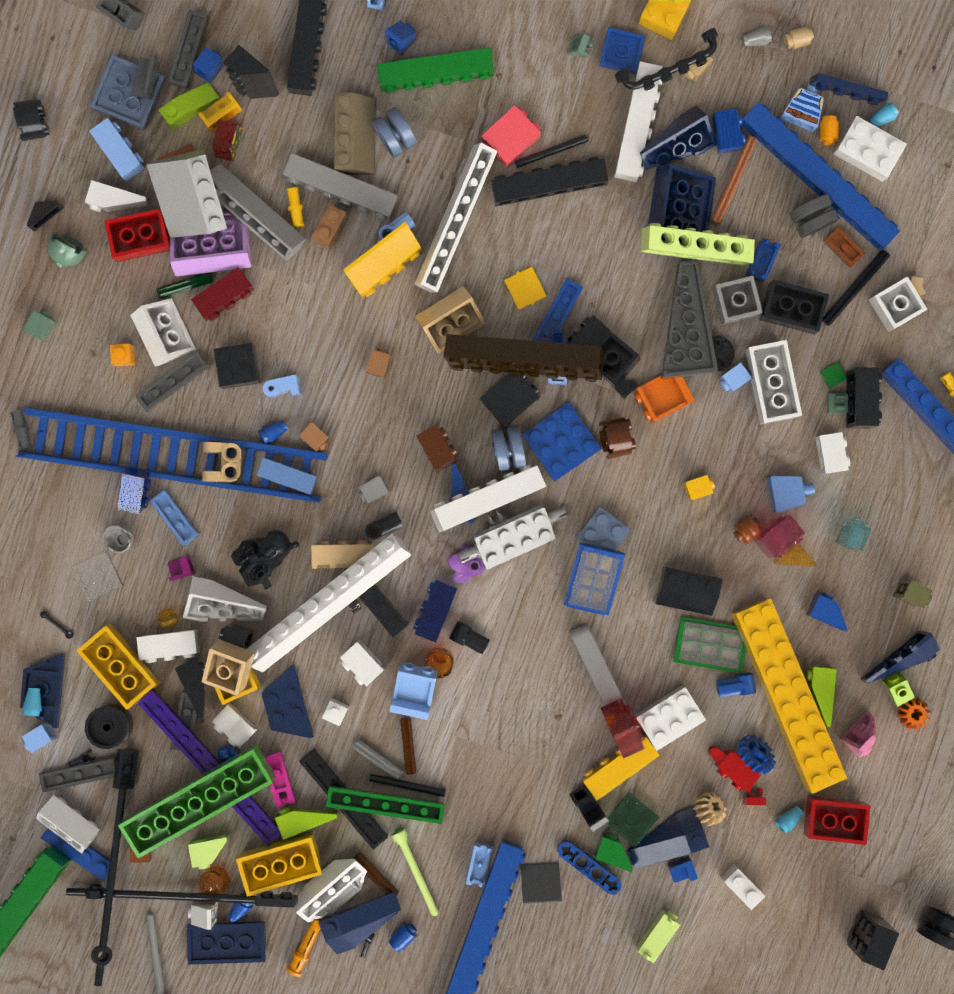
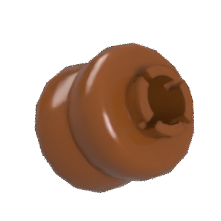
M746 516L742 521L734 525L735 532L733 534L739 542L743 541L745 544H749L753 539L758 538L762 534L760 529L762 524L760 521L757 522L758 519L756 517L753 519L751 516Z

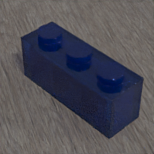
M438 580L435 583L431 582L427 591L430 594L428 601H423L420 609L423 612L421 619L417 618L413 629L416 630L415 635L435 643L437 642L458 588Z

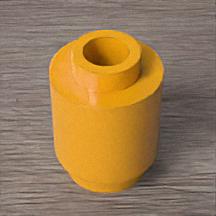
M837 116L822 117L819 127V141L823 142V145L830 146L839 141V121H837Z

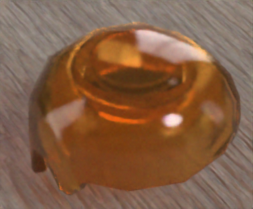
M435 647L427 653L424 667L438 670L437 678L442 679L452 671L454 664L453 654L445 648Z
M215 866L206 870L201 875L198 884L202 893L224 894L228 890L231 880L229 874L223 868Z

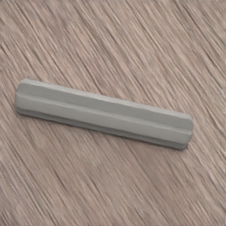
M357 739L353 744V749L395 779L400 778L403 770L360 739Z

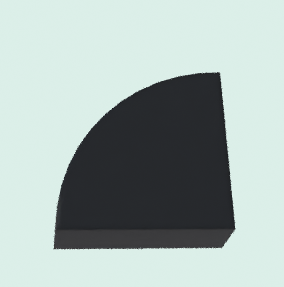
M623 380L614 390L625 399L638 385L632 381Z

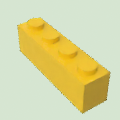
M640 734L635 736L627 747L621 746L615 751L616 755L611 758L606 757L595 770L591 768L583 774L585 777L582 780L596 801L660 756L644 734L642 736Z

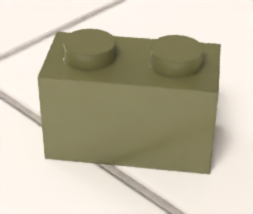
M900 579L893 597L911 606L925 608L932 600L931 593L933 590L912 580Z

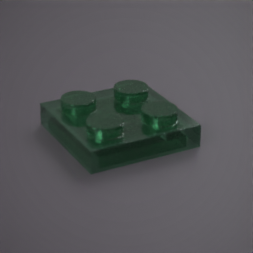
M628 792L607 817L609 822L606 824L636 847L660 817L632 793Z

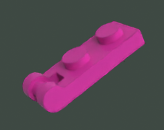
M282 751L266 755L265 758L276 775L270 787L277 809L288 803L290 805L295 804L296 797L291 786ZM286 791L287 796L281 797L280 792Z

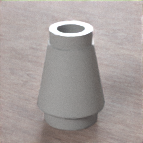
M762 26L743 35L744 46L768 45V43L772 42L770 28Z

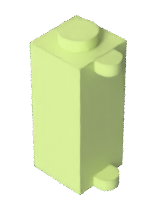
M662 909L637 944L636 949L638 953L654 963L680 927V923L677 920L678 916L670 910L666 912Z

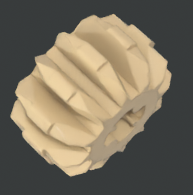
M714 792L703 793L694 801L696 806L693 809L697 811L695 817H700V823H705L706 826L717 825L726 817L725 811L727 808L723 805L725 801L720 800V795H715Z

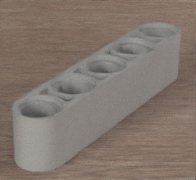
M587 624L570 631L569 634L609 716L611 717L627 709Z

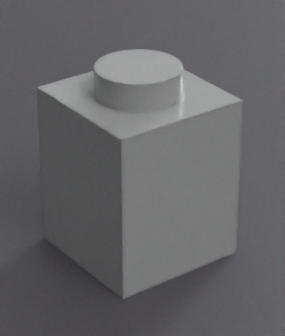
M380 475L359 486L361 489L359 494L364 502L368 501L369 504L390 493Z

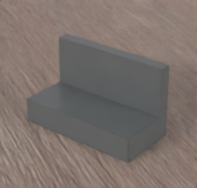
M151 55L150 59L139 57L132 89L134 97L152 100L160 65L157 58Z

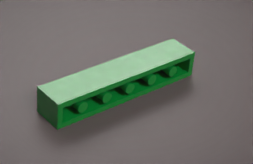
M491 48L377 64L381 92L394 93L399 89L410 91L420 86L430 88L434 84L450 85L455 81L466 83L476 78L486 80L490 76H494Z
M329 785L326 807L442 824L445 804L439 801Z

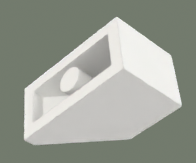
M194 901L188 908V918H191V925L211 930L218 920V902Z

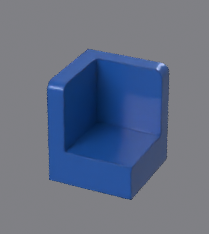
M689 856L667 864L674 883L688 878L690 881L698 879Z

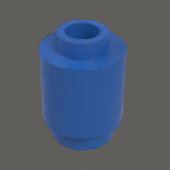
M403 922L391 935L389 944L397 952L405 950L417 937L416 927L410 922L408 924Z

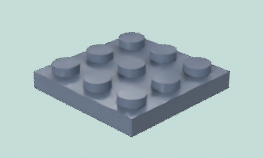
M111 55L90 108L145 130L166 77L162 74H157L152 100L134 97L132 89L138 65Z

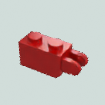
M712 745L707 751L709 756L716 761L714 764L718 768L716 772L725 779L727 776L732 779L733 782L731 784L739 791L743 789L748 792L762 775L758 774L756 770L752 772L750 766L746 767L745 762L732 749L722 752L718 747Z

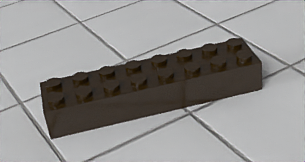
M454 334L446 335L444 358L450 368L456 371L471 369V371L478 373L486 370L493 374L508 372V374L519 376L522 373L530 377L545 375L551 379L566 377L568 380L581 378L588 382L602 380L604 354L601 346Z

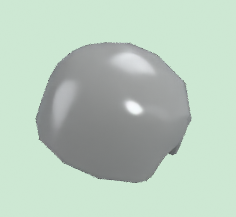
M124 524L110 525L105 528L102 538L107 542L106 547L115 553H124L131 549L133 545V532Z

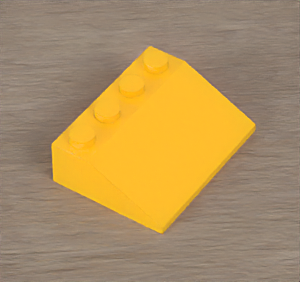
M404 222L343 269L359 295L362 298L364 296L369 297L376 291L374 288L379 284H386L391 279L390 276L395 272L398 274L404 270L406 263L410 260L411 262L417 260L421 256L422 250L409 226Z

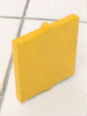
M533 267L522 272L517 271L515 275L504 280L518 310L534 305L535 302L547 297Z

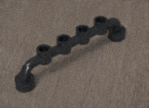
M715 28L707 30L701 35L704 43L709 42L707 50L699 51L693 56L682 59L670 67H664L637 82L629 80L632 75L628 68L618 71L614 76L618 83L622 82L628 89L637 90L644 88L645 91H648L655 87L654 82L660 79L662 83L668 82L673 78L671 74L677 71L679 75H683L690 71V65L696 64L697 67L706 64L708 62L706 58L716 51V38L719 35Z

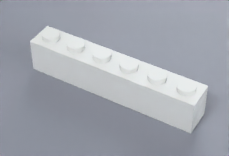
M640 61L635 82L647 75L658 72L662 69V66ZM661 79L654 82L655 87L648 91L640 88L632 92L614 178L637 182L638 177L643 175L644 166L641 165L642 158L640 152L645 148L646 140L651 138L652 129L649 126L650 121L654 122L656 110H653L654 103L659 101L660 92L657 89L658 84L662 85Z
M530 465L519 469L520 473L516 475L511 472L503 476L504 480L497 482L494 479L485 483L487 487L480 489L478 486L469 490L470 494L464 497L462 493L451 498L452 502L446 504L445 501L435 504V509L430 511L439 533L546 487L538 466L531 468Z

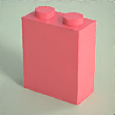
M515 105L481 136V142L497 151L496 157L506 168L512 165L541 136V129L537 123L531 122L527 118V113L522 108L518 109Z

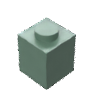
M33 310L23 331L45 342L56 322L50 319L52 315L42 310L40 313Z

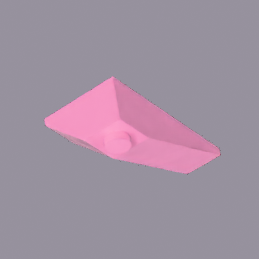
M867 711L839 738L860 758L871 752V747L876 740L874 716Z

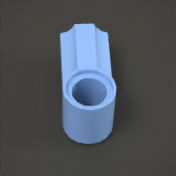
M405 212L390 224L380 228L379 240L383 239L384 233H391L404 222L407 223L410 230L416 227L409 214Z

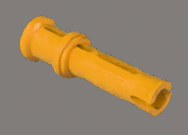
M313 919L299 948L293 952L290 965L285 968L288 973L301 977V970L305 962L309 960L308 954L321 929L319 922L322 919Z

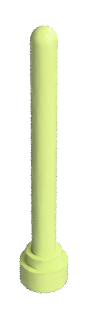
M405 828L399 829L392 833L391 837L397 845H400L431 915L437 916L438 909L407 844L408 834Z

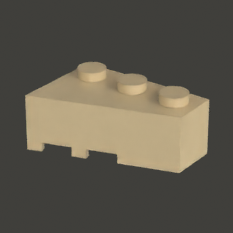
M368 540L357 541V544L349 545V541H337V545H330V541H318V545H311L312 569L349 568L371 551L373 544H368Z

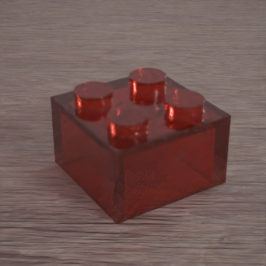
M621 698L600 708L623 759L645 749L642 743L645 740L636 718L631 716L633 712L629 704L625 705Z

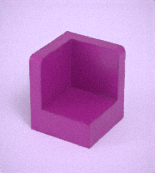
M190 556L168 562L171 577H169L170 581L195 574Z

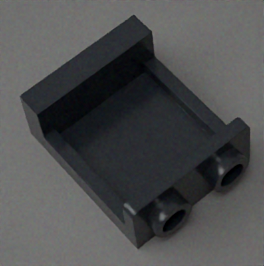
M520 373L519 376L507 374L480 398V401L504 428L510 425L513 420L540 398L538 395L540 393L533 384L530 386L527 383V376Z

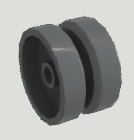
M829 194L812 199L790 212L794 223L805 221L797 228L801 238L812 235L840 220L836 210L825 211L833 203Z

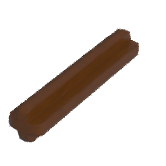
M403 717L400 722L405 770L407 775H412L416 773L411 718Z
M359 852L353 857L367 870L366 875L385 894L395 891L397 896L398 890L362 853Z

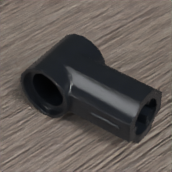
M394 512L375 522L369 523L365 528V534L369 539L376 540L402 528L403 524L397 512ZM371 526L379 528V534L375 537L370 536L368 533V529Z
M457 621L449 636V639L462 646L465 645L480 654H483L490 639L478 634L471 627Z

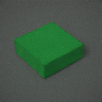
M838 362L820 372L829 389L847 379Z

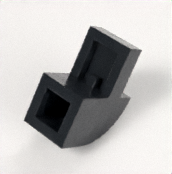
M585 784L569 794L593 832L609 822L604 811Z

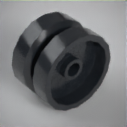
M110 703L96 708L85 721L84 730L86 737L92 745L100 749L116 747L127 740L132 733V716L128 710L119 704Z
M927 906L923 915L933 924L920 921L916 931L927 939L954 951V916L943 910Z

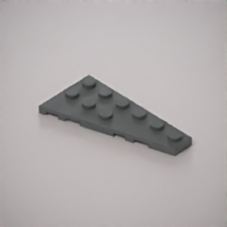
M698 260L682 261L677 264L661 379L716 373L718 371Z

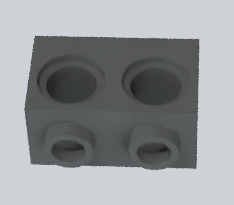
M99 0L96 8L126 29L137 30L145 15L144 12L127 0Z

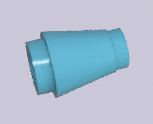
M885 103L868 121L872 125L880 127L895 120L899 113L893 103Z
M28 688L22 708L24 716H39L40 712H42L40 689Z
M795 806L778 816L775 824L786 834L788 831H792L804 813L798 806Z

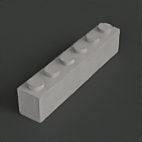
M291 153L283 172L285 179H287L286 182L294 186L300 184L309 192H320L324 198L329 200L335 198L340 200L339 203L344 206H355L359 212L364 214L370 212L375 214V218L385 221V219L391 221L399 201L396 194Z
M219 164L210 170L220 204L285 261L300 251L306 238L224 166Z

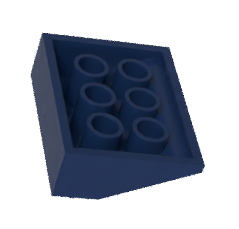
M674 164L658 166L648 226L650 223H659L661 227L666 228L667 226H678L681 230L685 228H694L696 232L708 230L716 177ZM661 236L662 241L665 243V238Z

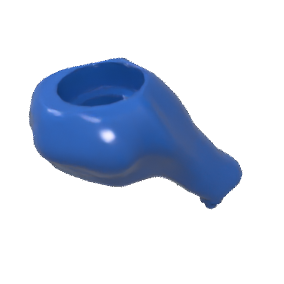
M232 745L219 748L217 754L220 760L226 761L239 754V752Z

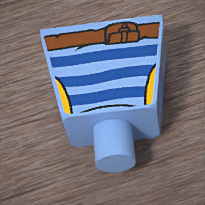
M808 83L806 90L799 88L780 119L814 132L819 124L824 98L817 95L818 90L815 89V86H811Z

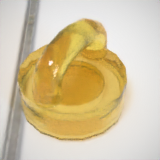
M171 608L164 609L157 615V620L163 628L173 627L179 621L176 612Z

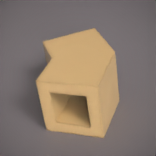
M911 276L909 280L919 296L926 293L922 286L924 278Z

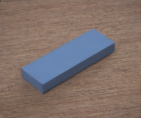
M266 458L262 459L257 473L259 477L312 495L318 478L317 476Z
M166 489L149 500L183 547L199 536V533Z

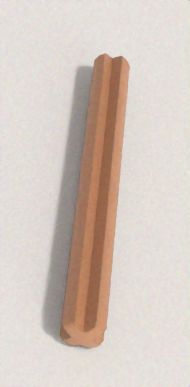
M749 135L746 139V143L741 150L711 218V221L715 224H720L723 220L756 145V137Z

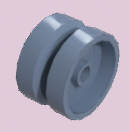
M393 107L386 112L389 124L384 118L378 117L372 121V125L393 158H396L403 153L400 142L404 147L410 149L417 144V141L406 120Z
M518 425L507 428L508 439L506 440L501 428L491 430L492 448L499 472L510 469L509 457H512L516 468L525 467L526 461Z

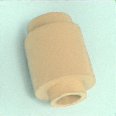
M807 26L790 30L787 34L783 35L784 45L787 50H795L811 45V40L814 38L812 30L808 29Z

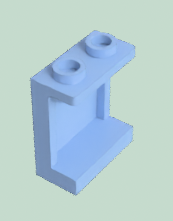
M400 662L390 712L428 720L438 670Z

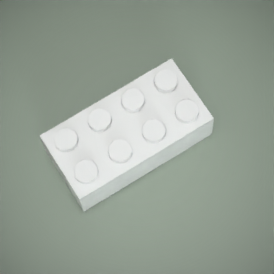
M787 340L748 347L745 350L749 374L752 377L751 384L760 425L802 416Z

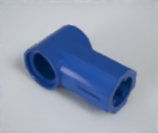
M753 673L716 680L719 697L756 693Z

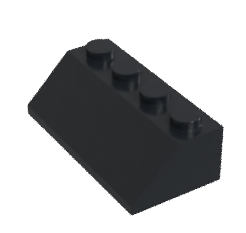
M240 45L223 62L227 68L226 73L231 81H233L232 84L236 87L235 90L243 97L247 95L250 99L277 97L280 94L269 69Z

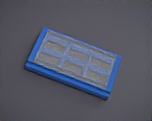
M579 543L564 605L574 609L609 616L625 553L587 543Z

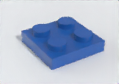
M608 27L599 66L618 71L628 68L631 74L636 75L645 35Z

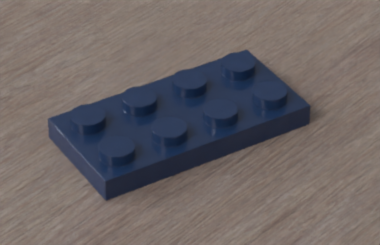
M265 921L215 923L211 930L187 924L188 965L265 962Z

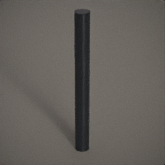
M587 136L577 137L514 161L515 166L519 168L588 142Z
M371 774L369 782L445 797L446 789Z

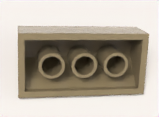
M335 93L334 169L346 175H374L375 129L372 125V121L375 120L374 98L356 93Z

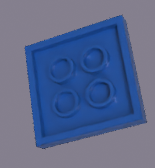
M569 402L522 434L554 482L602 449Z

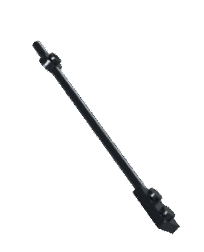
M117 749L112 788L119 789L100 941L99 945L91 953V960L97 964L94 986H102L104 966L111 961L113 955L112 950L107 947L121 839V830L118 824L123 820L127 789H134L138 750Z
M91 884L89 888L66 889L67 896H86L88 899H101L106 894V888L102 887V884ZM114 890L113 898L255 904V906L294 908L298 903V895H292V892L273 894L272 891L261 892L258 896Z

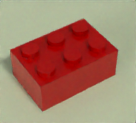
M161 208L104 220L111 255L117 262L170 251V237Z
M807 796L803 834L808 839L867 845L871 806L860 801Z

